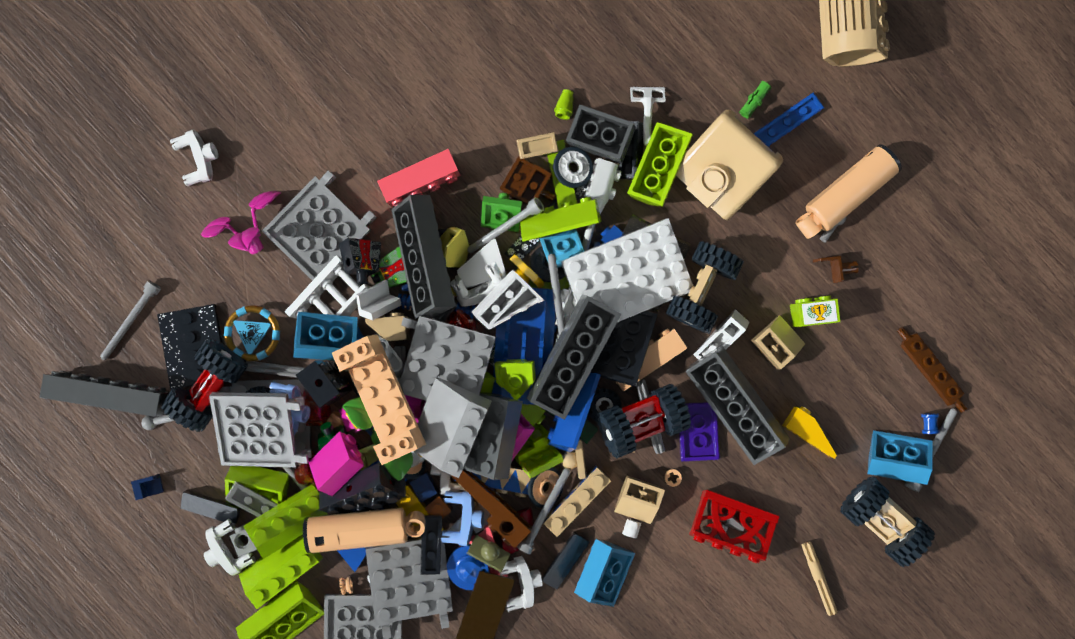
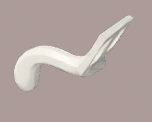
M630 87L631 102H642L644 105L643 141L645 145H648L651 137L652 106L654 102L666 101L665 88ZM642 91L644 97H633V92ZM652 92H662L663 97L654 98L652 97Z

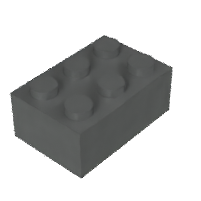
M579 105L566 142L569 146L580 148L586 152L622 164L636 127L633 122Z

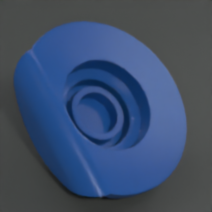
M470 545L455 549L447 562L449 578L455 585L465 590H473L479 571L490 573L488 565L466 554Z

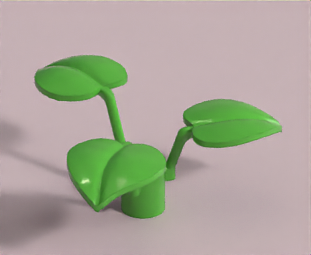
M360 397L354 398L342 406L351 422L357 428L365 430L373 426ZM373 429L371 440L374 444L378 445L381 442L375 429ZM410 452L384 464V466L396 480L400 481L411 468L413 455Z

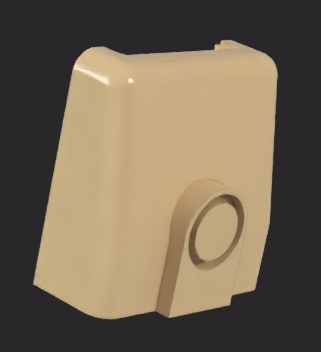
M732 110L723 111L685 153L676 174L688 186L686 188L707 208L710 206L725 220H730L783 163L782 155L778 152L775 154L735 117L737 114Z

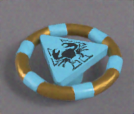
M255 305L244 306L237 309L228 318L224 328L225 343L229 349L246 361L262 360L268 357L279 343L280 327L278 321L270 311L263 307ZM254 312L268 319L270 323L236 321V319L247 313ZM233 324L248 354L234 345L232 341ZM272 326V341L268 348L257 354H252Z

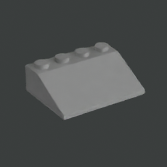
M436 377L417 423L426 445L414 451L439 470L459 478L492 401Z

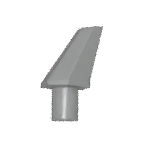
M726 511L724 514H719V516H727L728 511ZM734 516L722 521L725 526L744 532L741 522Z

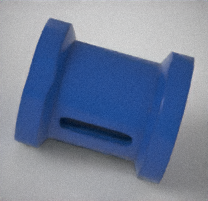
M921 414L924 422L922 433L939 434L940 430L937 423L939 414Z

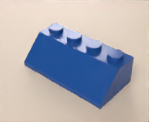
M590 372L565 420L554 415L553 421L556 422L554 428H550L548 432V445L567 452L576 450L601 375Z

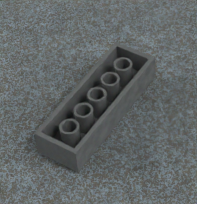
M409 195L391 210L415 319H418L419 316L436 318L455 306L450 278L446 268V259L443 255L442 241L439 237L438 223L435 219L434 205L430 195Z
M582 294L532 386L527 399L531 403L565 420L621 314Z
M722 345L692 363L685 371L753 465L786 447L790 437Z
M60 370L51 371V374H43L39 398L158 417L166 415L161 408V404L170 391H166V387L161 386L147 388V384L143 383L130 384L129 381L125 380L113 381L107 377L96 378L91 377L89 374L79 373L78 375L72 374L70 371Z

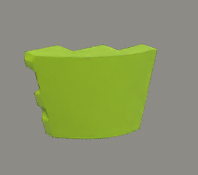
M541 424L533 426L535 430L515 456V460L530 479L563 462V456L553 446L548 445V431Z

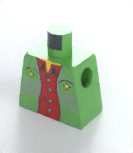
M397 247L380 260V271L371 275L375 285L384 280L388 281L390 288L407 283L400 247Z

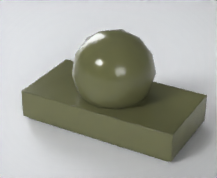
M478 535L475 536L466 553L499 572H502L510 556L509 552L499 548L495 542H489Z

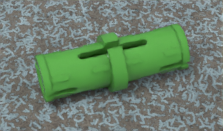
M761 81L754 93L748 96V101L739 113L746 119H749L754 110L761 106L762 100L772 87L767 82Z

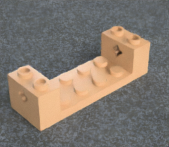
M378 335L366 336L332 352L339 371H349L381 442L373 446L381 465L426 445Z

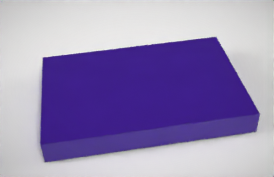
M708 402L685 403L688 407L687 411L690 413L691 427L679 433L681 461L720 460L717 414Z

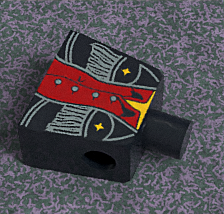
M348 237L339 243L344 270L347 274L356 275L358 285H366L369 283L368 276L379 270L381 242Z

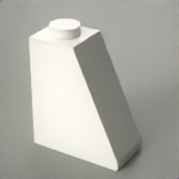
M496 239L491 240L457 270L458 275L455 276V279L461 278L466 289L492 280L485 270L487 264L492 266L491 262H496L500 272L505 277L507 276Z

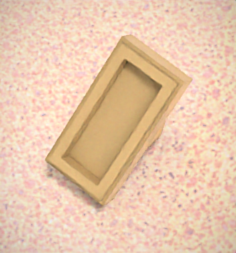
M554 132L516 140L520 159L558 152Z
M579 439L575 451H566L562 455V465L568 469H575L577 467L578 478L586 479L582 440Z

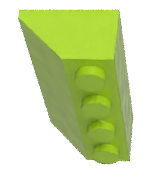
M657 122L627 194L632 199L645 204L663 207L693 134Z
M591 197L580 199L578 204L573 205L571 201L561 204L562 208L554 209V206L544 208L543 213L529 215L520 221L522 241L602 222L597 199L592 200Z
M311 484L243 527L264 559L303 535L305 517L328 514L319 510V493Z
M301 535L264 559L262 557L238 575L245 595L254 607L258 609L319 563L323 557L319 552L308 554L305 550L303 535Z
M296 581L237 626L238 638L293 639L323 616L324 609L309 589Z

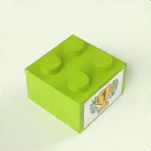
M831 296L814 298L815 301L813 302L812 298L795 300L796 304H790L792 326L802 327L840 322L838 299H831Z

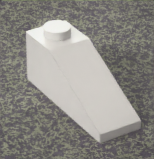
M735 309L693 355L700 359L720 345L726 350L746 331L749 321Z

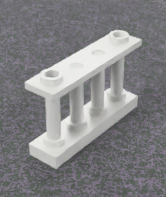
M336 255L287 308L285 313L289 317L297 319L298 312H307V309L312 304H315L323 314L350 316L358 307L356 294L371 286L365 284L362 286L358 285L345 272L342 257ZM337 276H340L355 291L349 300L332 285ZM325 290L342 305V308L336 314L320 299V295Z

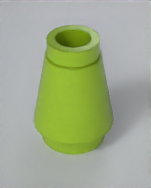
M567 89L562 91L554 109L557 118L568 120L573 115V91Z

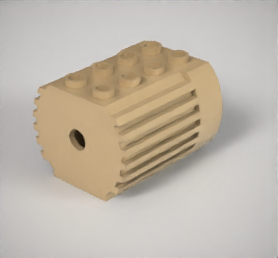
M819 0L823 60L832 66L845 67L870 64L888 58L890 44L889 40L886 39V32L889 30L888 21L885 20L884 14L887 12L886 0Z

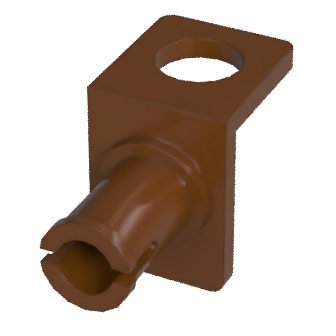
M841 256L813 260V263L830 261L833 283L844 282L843 274L858 273L859 267L851 268L858 266L857 261L842 263Z

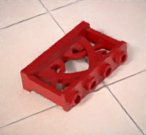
M709 490L702 491L701 500L689 533L690 536L694 537L693 540L703 544L707 541L712 543L711 547L719 550L726 548L730 550V554L741 557V554L748 556V560L759 564L760 561H766L773 533L780 516ZM707 501L711 502V515L703 516ZM726 508L728 515L720 517L719 514H723L722 509ZM736 512H739L740 522L747 532L730 539L720 521L728 520ZM747 517L752 518V523H748L749 525L753 526L752 528H750L745 522V519ZM706 519H711L713 522L705 526L711 528L710 534L703 533L700 528L701 522ZM766 522L768 523L765 536L763 537L758 532ZM718 534L721 540L713 537H715ZM754 535L761 542V548L756 552L749 548L750 543L756 546V541L752 538ZM743 542V548L735 546Z

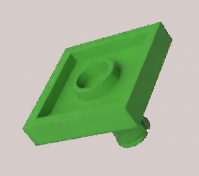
M500 193L499 198L483 196L481 227L496 229L521 212L522 201L510 200V196L507 193ZM520 222L508 229V231L519 232Z

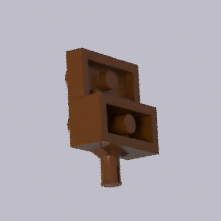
M520 156L516 159L499 188L502 192L509 194V196L518 201H522L525 205H528V202L535 197L538 199L544 197L551 202L555 197L553 193L546 190L547 183L552 174L536 164L534 165L525 159H520Z

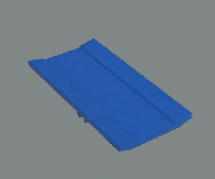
M532 288L544 301L530 306L527 310L515 314L510 319L496 326L494 363L505 362L507 359L534 361L537 379L553 349L555 304L552 289ZM495 366L493 370V377H495ZM495 379L492 393L513 398L507 390L496 383ZM534 383L518 399L523 401L522 404L535 405L527 399Z

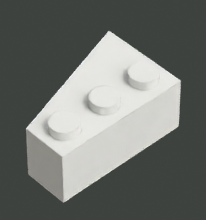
M512 270L472 313L484 326L491 329L510 319L515 314L527 310L530 306L544 301V299Z

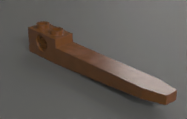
M463 470L459 478L452 476L490 513L486 520L488 527L493 532L497 531L508 546L512 545L515 548L531 532L532 526L475 474ZM509 521L513 524V528L506 529L503 523Z

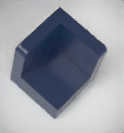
M428 471L419 478L409 482L420 502L439 492Z
M160 474L131 481L135 500L164 492Z

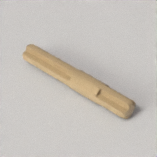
M805 542L802 544V548L826 612L829 616L835 615L838 611L819 559L816 556L812 542Z

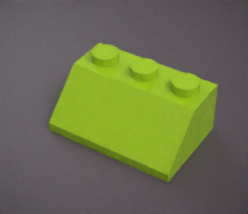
M230 466L225 477L226 496L236 481L277 504L286 500L289 488V474L282 471H274L257 466Z

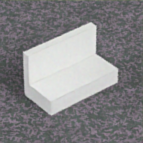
M387 280L356 294L359 315L372 321L401 306L400 298L389 294Z

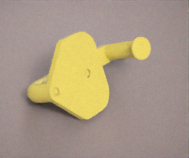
M450 227L440 238L443 255L446 259V267H461L466 262L469 243L463 229ZM451 287L452 294L454 296H457L454 289Z

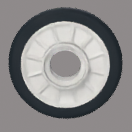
M567 147L556 155L553 162V170L558 181L564 186L580 188L590 181L593 174V163L590 156L584 150L577 147ZM570 163L577 165V172H572L569 169Z

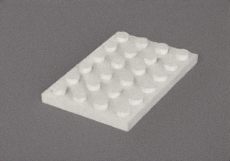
M669 218L560 261L576 303H578L582 294L587 295L620 313L621 316L618 322L668 302L674 296L680 297L690 292L693 286Z

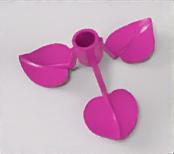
M264 192L250 201L249 206L251 207L254 227L238 233L229 224L231 221L229 217H221L210 222L200 235L205 238L213 237L227 228L235 234L228 241L231 247L249 251L250 254L260 252L264 246L259 239L261 234L259 233L260 230L257 225L255 211L270 204L281 192Z

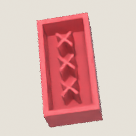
M446 149L380 179L377 183L386 202L393 207L397 206L409 195H423L422 193L428 190L433 192L440 189L441 184L446 182L451 184L457 181L460 173L449 149Z

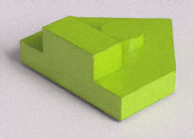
M507 359L505 362L494 363L496 383L507 390L516 400L536 380L534 361Z

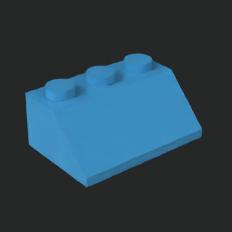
M298 312L293 357L335 361L332 352L357 341L358 317Z
M873 430L867 474L927 485L932 472L933 441Z
M596 539L574 593L590 603L614 607L635 553L610 542Z

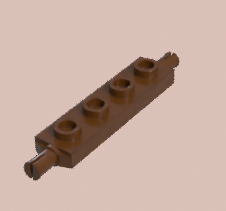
M904 327L899 328L896 332L903 339L900 346L946 405L954 404L960 413L967 410V407L960 400L965 393L917 333L909 335Z

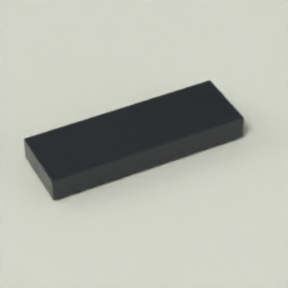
M425 515V530L421 535L420 574L436 575L440 574L442 515Z

